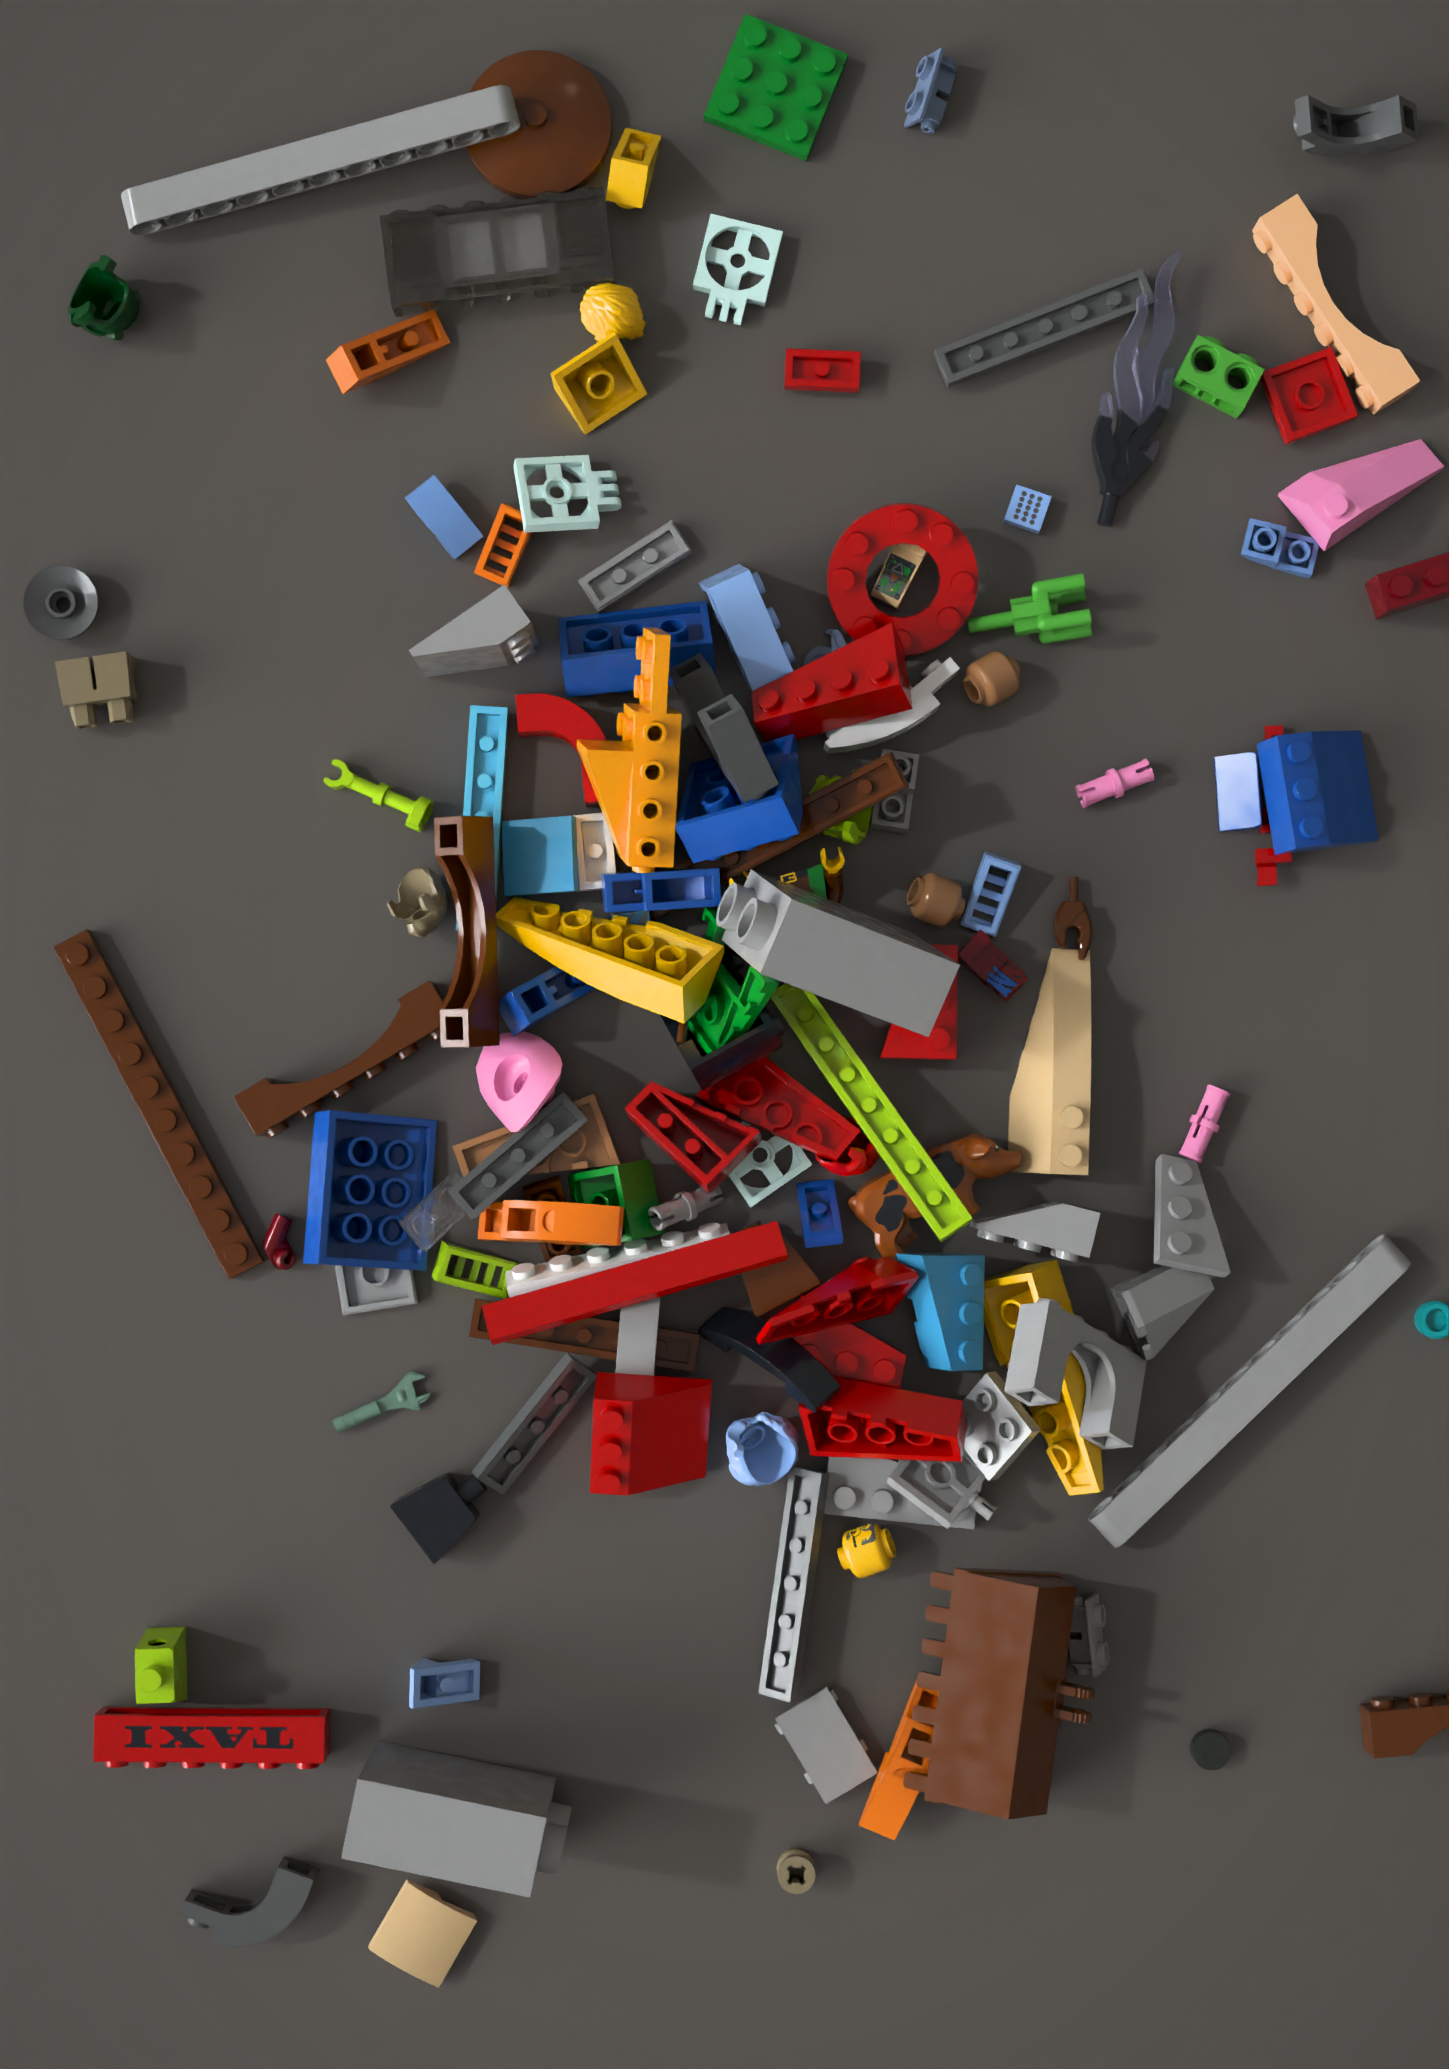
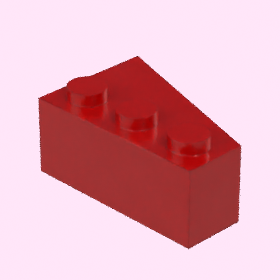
M930 944L958 963V945ZM958 971L930 1036L926 1037L890 1023L878 1059H956Z
M652 1081L625 1107L628 1118L709 1195L762 1141L759 1130L736 1122L718 1111L714 1112L695 1103L694 1100Z
M804 1294L799 1295V1299H801V1298L804 1297L805 1295H804ZM854 1323L791 1337L813 1355L834 1377L900 1389L906 1360L905 1353Z

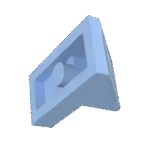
M424 1658L410 1668L409 1707L412 1709L479 1700L480 1661L466 1659L439 1663Z

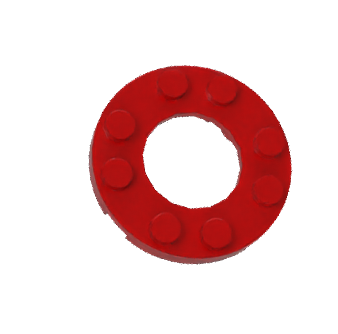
M891 503L872 510L863 516L861 515L841 534L829 560L827 589L830 604L837 620L852 638L857 640L892 622L905 648V655H916L940 646L949 640L965 623L977 595L978 567L968 539L961 529L947 516L921 504ZM900 543L917 545L930 553L938 566L940 575L938 592L931 604L921 612L906 617L888 615L876 608L868 596L865 584L867 568L875 555L888 546Z

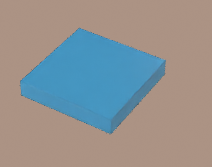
M575 816L502 821L504 896L516 897L579 892Z

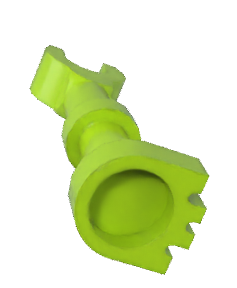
M338 759L332 760L331 764L342 770V776L335 781L325 777L323 781L327 786L335 790L345 787L372 798L374 804L381 807L386 804L409 814L405 821V826L420 833L424 831L434 807L433 800L421 796L414 801L391 791V786L381 782L378 785L351 772L350 768L343 761Z

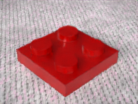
M1332 346L1266 370L1260 377L1262 387L1285 445L1353 421L1358 416Z

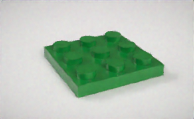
M745 14L704 113V121L807 162L848 61V54Z

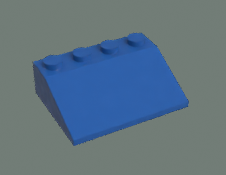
M335 1110L314 1113L303 1264L427 1271L437 1120Z

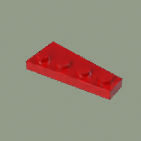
M767 1057L754 1062L703 1091L700 1089L695 1095V1099L699 1102L833 1162H838L861 1135V1130Z

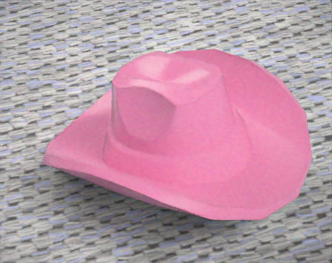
M526 1031L516 1036H513L512 1032L501 1033L500 1045L483 1047L476 1066L479 1090L490 1109L511 1132H519L524 1129L538 1111H541L553 1101L555 1087L561 1078L563 1065L561 1057L553 1046L541 1037Z

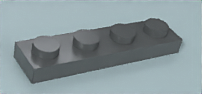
M563 1091L534 1116L524 1129L513 1134L448 1192L468 1216L474 1220L587 1123L589 1119Z
M566 1352L471 1471L474 1476L504 1495L595 1381L597 1374Z

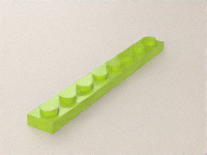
M787 983L777 988L770 997L771 1001L940 1242H943L973 1221L972 1216L813 993Z

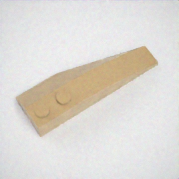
M1052 948L1038 994L1039 997L1034 1015H1032L1028 1029L1029 1032L1024 1050L1018 1064L1019 1067L1014 1085H1012L1009 1096L1007 1150H1021L1020 1165L1010 1172L1088 1175L1091 1104L1090 950L1084 960H1079L1078 949L1062 950Z

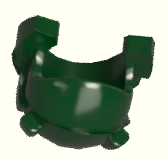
M101 255L98 262L89 264L78 285L75 287L68 303V320L71 325L82 327L93 335L105 336L109 340H121L124 338L123 331L128 329L138 317L141 297L137 290H132L126 281L113 273L117 263L110 257Z

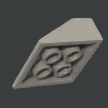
M504 584L409 649V652L425 677L509 666L515 661L517 664H521L536 653L534 648L539 643L531 621Z

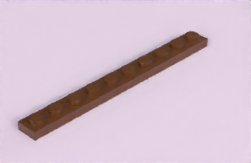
M86 929L54 946L53 948L228 1279H232L264 1262L265 1260L91 931Z

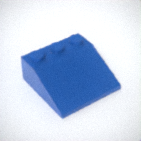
M1361 730L1310 731L1277 735L1256 744L1274 855L1379 841Z
M794 734L760 743L779 785L771 788L763 797L751 799L745 803L713 758L690 764L675 829L693 863L704 860H717L729 853L740 850L749 851L761 844L776 840L785 841L799 834L803 806L797 740Z

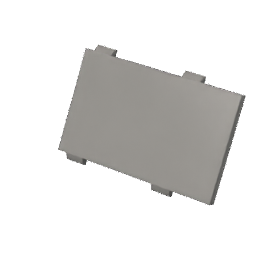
M827 1686L776 1716L775 1720L777 1723L774 1724L779 1734L785 1735L806 1771L804 1776L808 1783L814 1784L825 1804H828L878 1773L866 1753V1750H868L867 1745L863 1739L859 1740L836 1703L839 1698L834 1690L829 1691Z

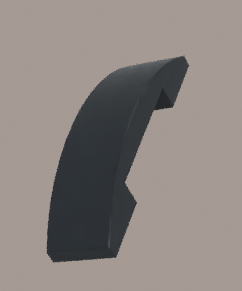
M722 1307L698 1328V1334L727 1353L734 1348L786 1383L785 1393L814 1413L821 1409L840 1390L839 1383L827 1369L791 1337L759 1345L756 1337L766 1324V1321L750 1313L734 1308Z

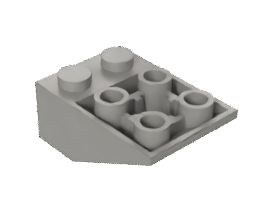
M1052 1201L975 1219L969 1226L978 1229V1237L1003 1243L1004 1237L1007 1236L1015 1239L1013 1246L1040 1253L1042 1246L1051 1248V1256L1077 1263L1079 1256L1090 1257L1101 1213Z

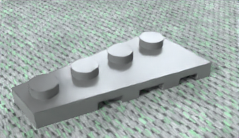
M828 1457L827 1472L830 1475L824 1514L943 1526L886 1483L889 1476L898 1466L899 1461L875 1458ZM969 1507L956 1517L950 1527L974 1529L976 1511Z

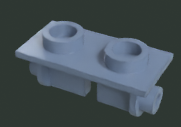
M942 47L928 56H924L917 66L915 75L918 81L915 91L911 93L905 105V112L908 113L904 123L905 128L918 122L921 124L920 129L923 132L933 134L935 129L941 126L947 102L936 97V93L945 97L949 96L957 73L956 61L951 57H942L945 50Z

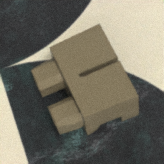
M127 651L92 656L93 659L82 657L55 661L62 703L64 707L70 710L74 726L77 729L84 730L98 727L96 709L108 707L110 723L125 724L133 722V703H138L139 699L134 681V673H136L135 658Z

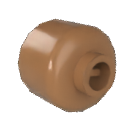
M998 651L990 652L970 663L966 668L965 678L963 679V686L967 696L974 703L986 707L995 706L1014 695L1019 688V665L1012 657H1007Z
M932 872L925 874L922 878L917 877L911 884L907 894L906 902L910 906L911 914L915 918L937 927H944L953 919L958 920L965 908V899L961 898L962 890L960 884Z

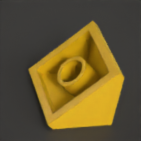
M612 332L551 373L555 391L585 435L647 395L615 332Z

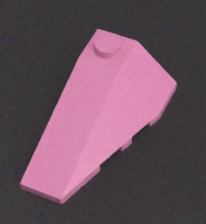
M1419 439L1309 472L1279 492L1278 497L1311 537L1314 538L1321 549L1326 551L1442 471L1444 465L1427 445Z

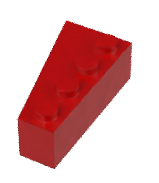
M892 622L751 692L754 724L765 742L790 734H794L797 740L913 709L905 648Z
M834 1377L840 1385V1390L816 1413L799 1403L798 1408L811 1456L962 1462L967 1431L963 1401Z

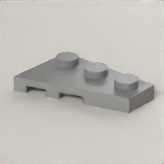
M1161 1154L1155 1163L1154 1264L1225 1278L1231 1271L1197 1161Z

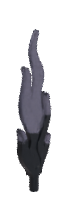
M1180 251L1173 253L1160 268L1156 278L1153 326L1144 348L1140 353L1138 352V342L1149 314L1147 296L1141 294L1136 298L1135 316L1116 351L1113 365V383L1117 406V424L1113 435L1111 430L1114 410L1112 396L1109 392H1105L1100 397V410L1092 435V453L1100 483V494L1104 495L1097 524L1102 526H1112L1118 499L1124 498L1128 488L1149 468L1160 446L1158 441H1153L1139 454L1142 445L1165 418L1172 398L1174 368L1169 367L1162 373L1157 400H1155V381L1159 363L1170 344L1175 330L1170 281L1173 270L1182 255Z

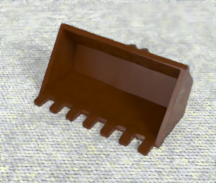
M955 1568L954 1574L934 1571L930 1576V1586L952 1591L950 1607L928 1605L925 1618L928 1621L947 1624L945 1641L924 1638L921 1644V1652L943 1658L941 1674L926 1671L919 1672L916 1684L920 1688L938 1692L937 1706L930 1707L918 1704L913 1707L912 1713L914 1721L934 1725L932 1741L912 1738L908 1744L909 1754L930 1759L928 1775L911 1771L906 1772L903 1785L905 1788L925 1792V1801L948 1804L1008 1820L1045 1815L1048 1809L1058 1727L1061 1726V1719L1089 1724L1092 1718V1714L1084 1709L1063 1706L1064 1695L1077 1697L1082 1700L1094 1699L1095 1695L1094 1688L1066 1681L1067 1672L1065 1670L1076 1586L1063 1579L1062 1574L1050 1571Z

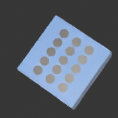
M1016 484L1003 523L1039 534L1052 496Z

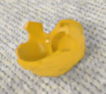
M602 283L591 286L590 289L586 290L583 301L580 303L581 321L586 330L595 335L594 339L599 342L612 332H615L619 339L627 338L629 340H634L644 335L643 330L647 322L643 320L638 296L633 289L612 283Z

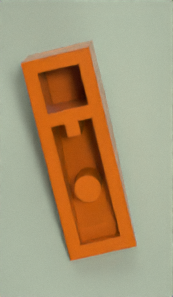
M435 309L345 343L335 350L326 359V362L342 394H345L448 346L451 342Z

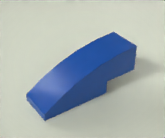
M719 868L655 870V872L651 873L633 871L601 873L603 911L606 913L719 906L721 901Z

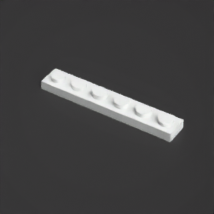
M707 1223L701 1225L698 1230L684 1233L681 1231H670L664 1233L661 1238L647 1241L644 1239L627 1241L624 1246L610 1249L607 1247H596L590 1249L586 1254L573 1257L570 1255H559L550 1259L549 1262L536 1265L532 1263L518 1264L512 1270L505 1271L508 1295L511 1298L729 1235L730 1232L727 1223L721 1225L718 1223Z

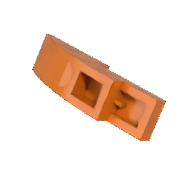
M503 1200V1202H494L480 1214L478 1239L504 1242H548L563 1245L621 1246L624 1207L568 1202Z
M917 1680L915 1681L890 1750L885 1752L858 1823L859 1826L892 1840H895L919 1793L917 1790L904 1787L905 1773L911 1771L927 1774L930 1759L909 1754L908 1744L912 1738L932 1741L934 1725L914 1721L912 1713L913 1707L918 1704L936 1707L938 1692L918 1687L916 1684Z

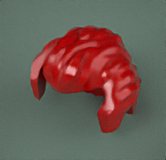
M843 1116L846 1120H848L850 1123H852L855 1127L858 1128V1123L855 1121L854 1118ZM861 1133L838 1162H833L815 1154L816 1160L821 1166L828 1169L831 1173L840 1176L864 1174L874 1166L880 1156L865 1133Z

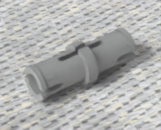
M719 1186L710 1195L702 1187L691 1192L681 1191L674 1196V1199L651 1207L648 1210V1215L657 1214V1216L649 1218V1221L657 1231H661L665 1227L681 1220L691 1221L697 1217L698 1213L722 1204L723 1197L714 1198L717 1195H721L722 1191Z

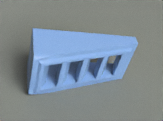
M984 851L960 925L976 931L981 929L985 934L996 937L1021 870L1020 863ZM990 866L1008 872L1007 878L989 873ZM984 881L1002 886V893L983 887ZM979 895L998 901L997 907L978 902ZM974 909L993 915L992 922L972 916Z

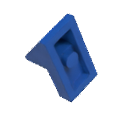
M834 1179L796 1183L805 1248L843 1244V1233Z

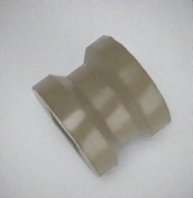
M795 1847L789 1848L781 1854L777 1863V1875L781 1887L788 1893L795 1895L803 1894L810 1890L816 1877L814 1860L810 1853ZM792 1875H794V1876H798V1875H799V1876L801 1877V1879H800L799 1877H792V1878H790V1877H791Z

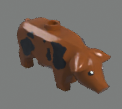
M978 1133L935 1144L924 1149L970 1215L981 1210L973 1197L972 1184L977 1178H994L1018 1168L1021 1160V1150H1004L988 1137ZM890 1169L864 1183L856 1192V1195L848 1200V1207L855 1213L859 1221L866 1224L874 1232L876 1247L883 1257L895 1258L896 1253H903V1248L920 1238L911 1229L909 1219L919 1218L922 1215Z

